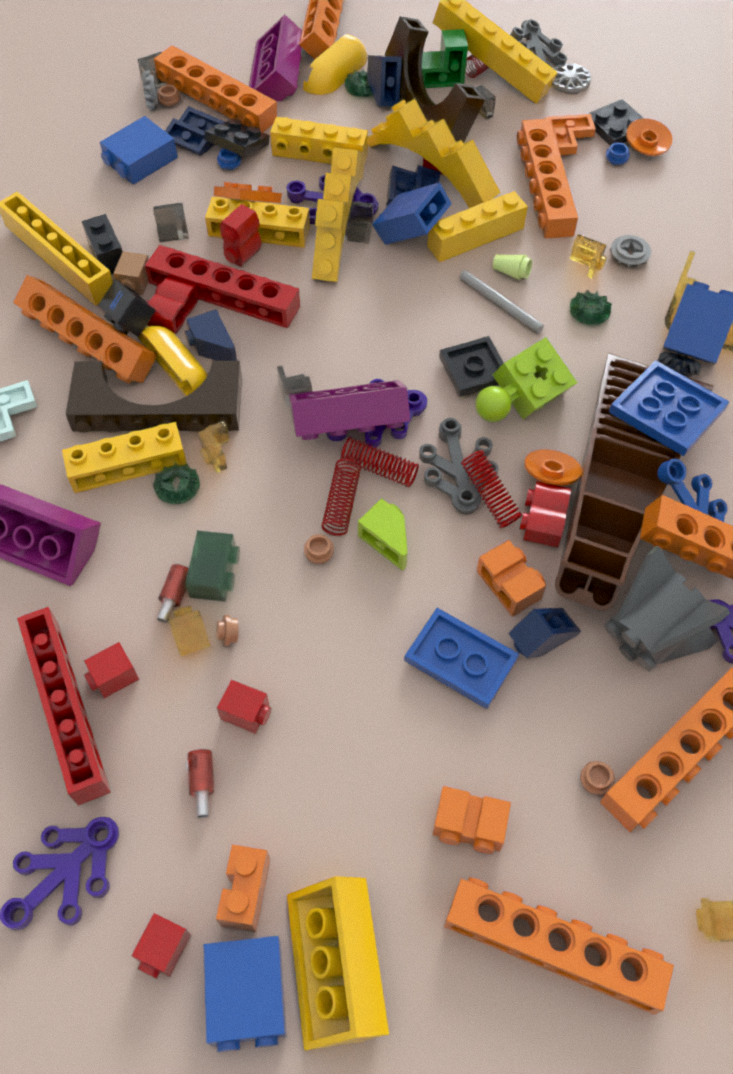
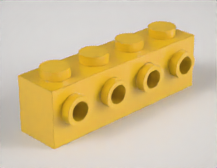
M276 117L270 131L273 156L332 164L333 147L359 150L366 154L365 161L368 155V130L289 119L287 117Z
M513 191L438 220L428 232L427 247L436 259L442 262L524 229L528 206Z
M222 197L211 198L205 216L208 236L222 238L220 231L221 222L238 206L243 204L256 211L260 223L258 232L262 243L305 248L310 229L309 208Z
M176 422L161 424L157 427L132 431L128 434L103 438L99 441L62 449L67 478L74 493L187 465Z

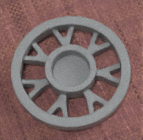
M564 63L553 68L558 72L556 77L561 78H556L552 87L559 91L576 93L585 90L590 85V72L582 65Z

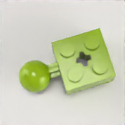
M547 337L504 362L496 370L493 377L500 387L490 386L483 389L476 398V411L485 421L499 422L507 417L513 404L524 420L562 396L578 382Z

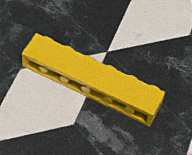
M441 0L439 2L432 22L441 30L464 29L468 51L535 104L548 93L558 74L556 70L466 0Z
M18 191L1 200L0 213L5 226L92 304L98 305L113 283L110 270Z

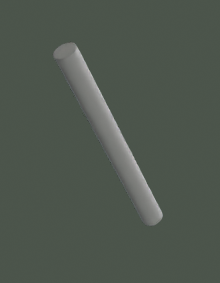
M467 270L460 274L461 280L539 334L543 330L544 324Z

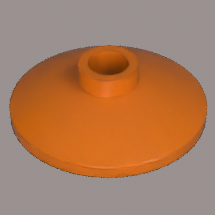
M643 118L635 120L626 131V138L630 146L645 155L657 156L664 154L670 149L673 142L670 130L661 122L653 119Z
M541 449L533 451L526 456L524 461V467L532 477L552 485L573 484L580 479L582 467L577 460L568 454L556 450Z

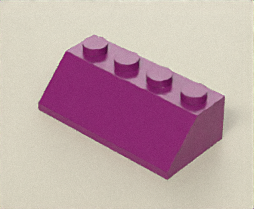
M285 14L256 41L249 87L275 101L281 102L287 96H292L298 88L299 66L302 59V47L299 45L302 30Z
M399 380L289 394L296 437L302 436V440L319 438V434L329 432L330 436H341L347 434V430L358 429V432H369L375 430V426L386 425V428H398L403 426V422L410 421L407 387Z
M0 484V558L68 586L73 585L95 551L101 523Z

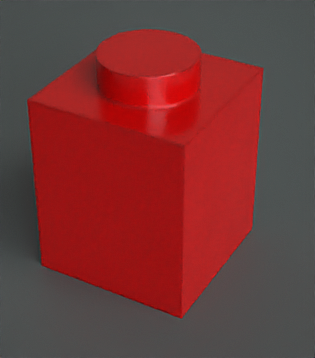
M120 642L84 660L89 670L84 676L92 691L99 688L104 699L139 680Z
M232 679L217 706L220 720L256 734L260 725L264 726L267 723L272 709L269 705L267 693Z
M153 913L131 955L140 962L137 969L155 979L158 978L160 973L170 977L191 934L186 928Z

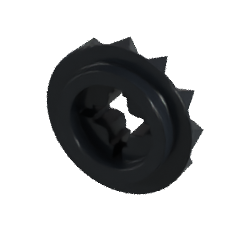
M663 352L660 353L657 359L659 363L683 376L692 377L693 375H698L701 370V365L698 362L680 354Z

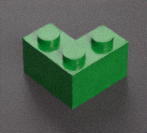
M464 29L442 30L440 51L423 52L422 76L425 88L454 87L455 83L464 84L468 51Z

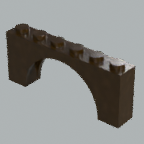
M400 16L384 55L402 57L401 96L406 103L415 99L427 122L433 120L435 123L444 119L455 141L462 140L464 143L485 98L474 85L455 83L448 96L436 105L427 94L422 76V56L428 30L418 19Z
M74 361L66 409V417L72 431L82 433L89 431H140L176 422L178 431H239L242 392L240 361H212L207 378L194 392L180 400L161 405L137 404L115 394L107 385L108 378L102 361Z

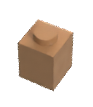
M123 251L113 273L115 279L139 295H144L149 282L145 269V264L149 260L148 255Z

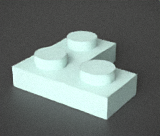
M28 380L0 388V442L17 437L11 415L37 407Z

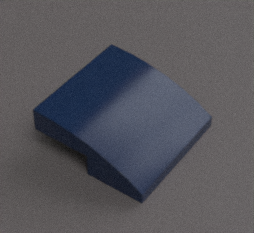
M188 106L179 120L172 119L165 132L174 138L175 145L202 155L215 145L204 140L205 130L215 127L217 124H222L225 121Z
M392 165L389 173L386 206L398 194L439 183L440 172L420 165L417 166L415 172Z

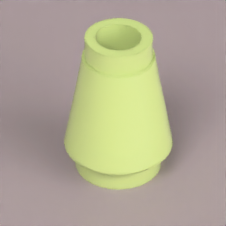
M496 254L493 260V269L518 280L522 278L527 279L531 273L532 259L527 258V255Z

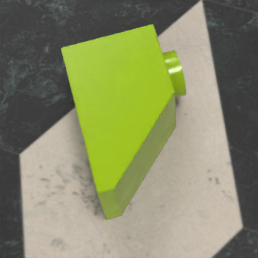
M381 498L358 520V537L403 571L407 565L408 554L404 515L396 505L389 504Z

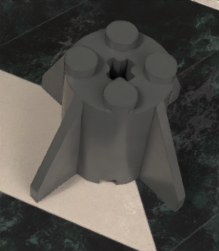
M659 546L654 547L647 553L620 611L604 625L607 632L622 644L619 647L621 653L631 662L637 659L648 671L653 670L660 663L710 649L718 641L710 626L721 622L730 614L727 607L706 600L696 587L690 591L683 584L687 579L675 572Z

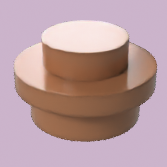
M173 85L160 87L157 95L158 101L168 107L177 104L181 98L180 92Z
M321 534L311 536L304 545L305 557L312 563H325L332 558L334 553L332 541Z
M223 615L222 621H217V640H222L223 646L237 643L239 632L238 619L230 618V615Z
M591 761L583 767L580 780L582 786L589 793L604 795L614 786L615 776L613 770L606 763Z

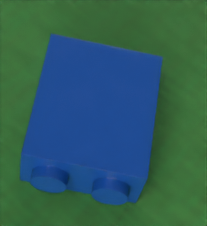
M146 116L100 141L103 162L108 167L111 166L115 169L120 177L126 178L133 185L178 158L174 138Z
M440 182L398 194L372 225L385 245L427 235L452 203Z
M694 281L693 285L687 283L662 349L715 365L733 322V292L721 289L717 293L708 290L710 286L697 281Z
M279 936L204 944L206 1043L211 1046L217 1045V1052L240 1050V1042L255 1041V1048L279 1045L278 1038L287 1037L282 952Z

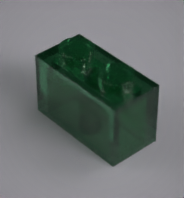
M197 530L185 582L189 598L226 602L228 591H232L234 587L235 574L232 573L233 564H238L240 558V546H236L233 534Z

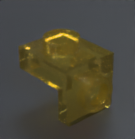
M578 234L573 243L570 259L589 266L587 277L593 278L596 271H601L607 259V256H604L606 244Z
M223 421L216 425H210L198 432L202 449H200L202 458L207 465L212 464L217 473L227 469L224 451L220 447V445L229 442L227 425Z
M189 605L172 611L174 617L169 618L168 621L180 657L211 646L199 609L192 610Z
M701 898L702 909H696L699 931L704 932L705 937L711 942H733V901L712 902L709 898Z

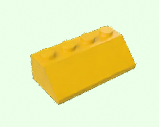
M334 876L287 894L304 1051L362 1042L389 1035L366 878Z

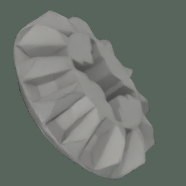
M147 70L142 74L144 96L148 109L156 110L158 97L155 77L151 75L150 70Z
M633 235L620 236L612 242L610 252H612L611 259L617 260L618 265L626 264L628 268L634 265L639 268L641 264L647 263L651 255V248L640 237ZM629 248H631L633 255L628 254Z

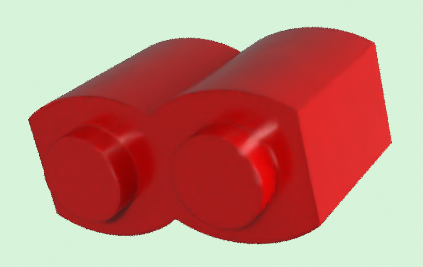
M243 204L238 206L220 224L221 237L224 240V256L230 263L240 267L256 254L262 246L261 237L258 232L260 226L256 211Z
M171 277L164 279L162 283L158 284L155 295L147 301L156 309L147 325L165 327L176 334L198 302L197 286Z
M536 481L534 490L528 489L525 506H529L530 510L529 513L523 512L519 530L525 531L523 540L559 547L564 530L571 488Z

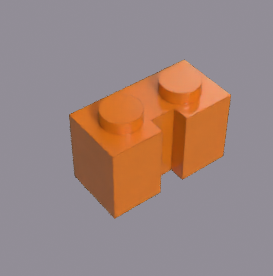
M507 540L481 555L476 571L513 617L541 600L546 584L538 570H534L532 567L528 568L525 565L527 560L523 551L515 547L510 540Z
M443 786L432 835L438 836L439 841L449 845H459L460 842L473 845V849L481 853L493 854L494 850L500 852L505 840L511 802L488 796L481 798L470 795V792Z
M232 844L226 869V875L230 883H233L232 889L222 888L216 920L221 927L256 932L270 865V857L267 850Z

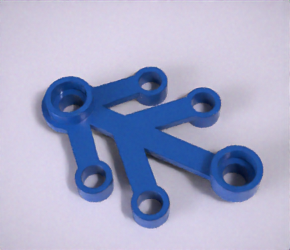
M671 459L660 465L657 472L659 480L667 485H671L682 504L724 522L728 510L727 504L722 499L709 502V492L712 488V479L709 475L701 474L693 477L691 486L697 493L695 502L683 483L686 477V467L679 459Z

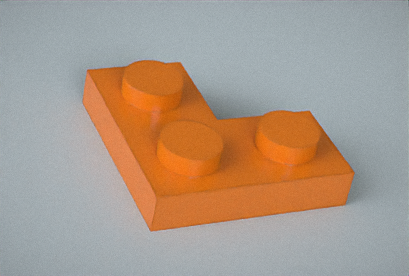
M591 114L545 118H550L560 155L576 154L578 145L575 138L594 137L596 128Z
M224 182V187L214 186V196L281 203L282 193L272 192V187L258 185V190H252V185Z

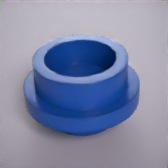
M613 143L607 149L605 157L611 164L620 165L629 160L630 153L625 144Z
M223 148L219 152L217 162L221 168L233 170L240 165L241 157L239 154Z

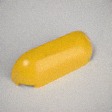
M345 34L317 57L310 65L313 69L308 82L304 80L303 91L315 95H324L334 92L367 62V51L361 40L353 35Z
M148 326L143 329L138 337L139 341L157 354L155 360L185 396L194 392L208 376L202 365L169 329L161 326Z

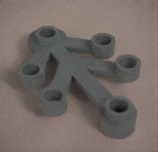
M532 19L525 20L521 24V28H513L510 35L530 51L533 49L534 54L552 68V64L546 61L544 55L552 60L556 66L566 63L567 56L560 52L563 46L562 42L556 38L550 40L541 32L537 21ZM526 38L529 41L523 42L522 39Z
M447 418L440 423L439 438L448 444L451 462L436 454L437 450L432 444L422 445L419 450V459L423 463H430L435 466L425 471L424 483L450 496L454 508L459 513L471 514L479 508L481 496L477 492L478 489H475V485L471 484L469 486L468 473L465 472L466 469H463L464 465H461L463 461L459 443L462 430L461 424L454 418ZM486 437L479 438L476 441L475 450L471 454L484 450L485 454L483 456H489L492 451V441ZM484 445V446H487L488 448H487V449H482V448H480L479 446ZM430 452L432 455L427 456L423 453ZM489 461L488 464H492L490 468H494V472L498 474L499 468L497 463ZM441 471L456 479L457 487L442 479ZM434 475L437 479H430L429 476ZM463 497L470 498L471 500H464Z

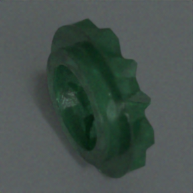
M354 70L353 74H347L345 89L350 94L358 97L373 95L367 81V72L364 70L360 72Z
M586 290L584 294L577 292L575 298L571 299L570 313L577 321L583 324L598 325L610 317L612 303L607 302V296H599L598 291L595 294L590 293L589 290ZM587 304L590 305V306L596 305L595 308H594V307H589V308L587 307V308H586Z
M175 462L173 466L168 468L163 466V470L160 473H155L153 487L157 497L163 502L181 504L191 500L197 494L200 488V479L196 469H191L187 463L185 465H178ZM176 476L180 479L177 490H175L172 484Z

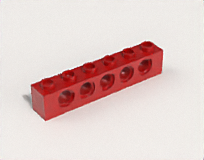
M159 245L145 264L149 284L158 286L167 277L181 280L197 286L198 300L285 328L290 326L301 307L299 288L178 251L174 248Z
M49 606L18 617V624L68 795L79 806L111 793L56 618Z

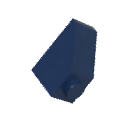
M368 55L367 81L377 106H394L399 102L402 57Z
M217 309L186 319L188 330L184 332L190 347H195L199 356L215 361H237L235 346Z
M563 608L533 609L508 634L514 641V647L521 655L526 658H533L547 654L577 636L581 630Z

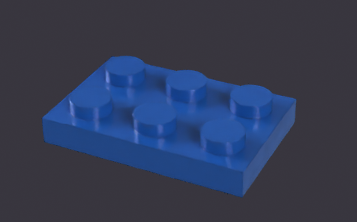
M436 608L405 654L404 661L488 709L518 660L519 653L445 611Z

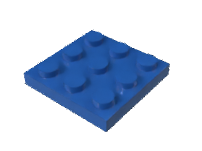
M655 360L611 404L609 413L680 455L685 456L722 415L730 401Z

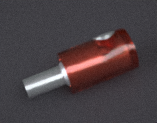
M180 564L171 565L158 597L163 603L157 617L159 622L167 623L173 607L181 605L193 574L188 567Z
M198 749L187 754L186 769L188 772L189 795L196 797L197 818L209 817L208 795L215 792L213 755L210 750Z

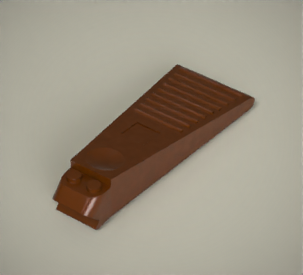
M608 353L604 365L583 458L582 473L578 481L560 565L555 579V589L560 596L602 611L609 610L614 606L623 587L630 563L641 542L640 535L645 508L663 495L667 484L661 482L657 475L660 465L665 461L680 459L681 457L679 453L609 413L611 404L649 367V365ZM688 378L710 391L713 390L714 385Z

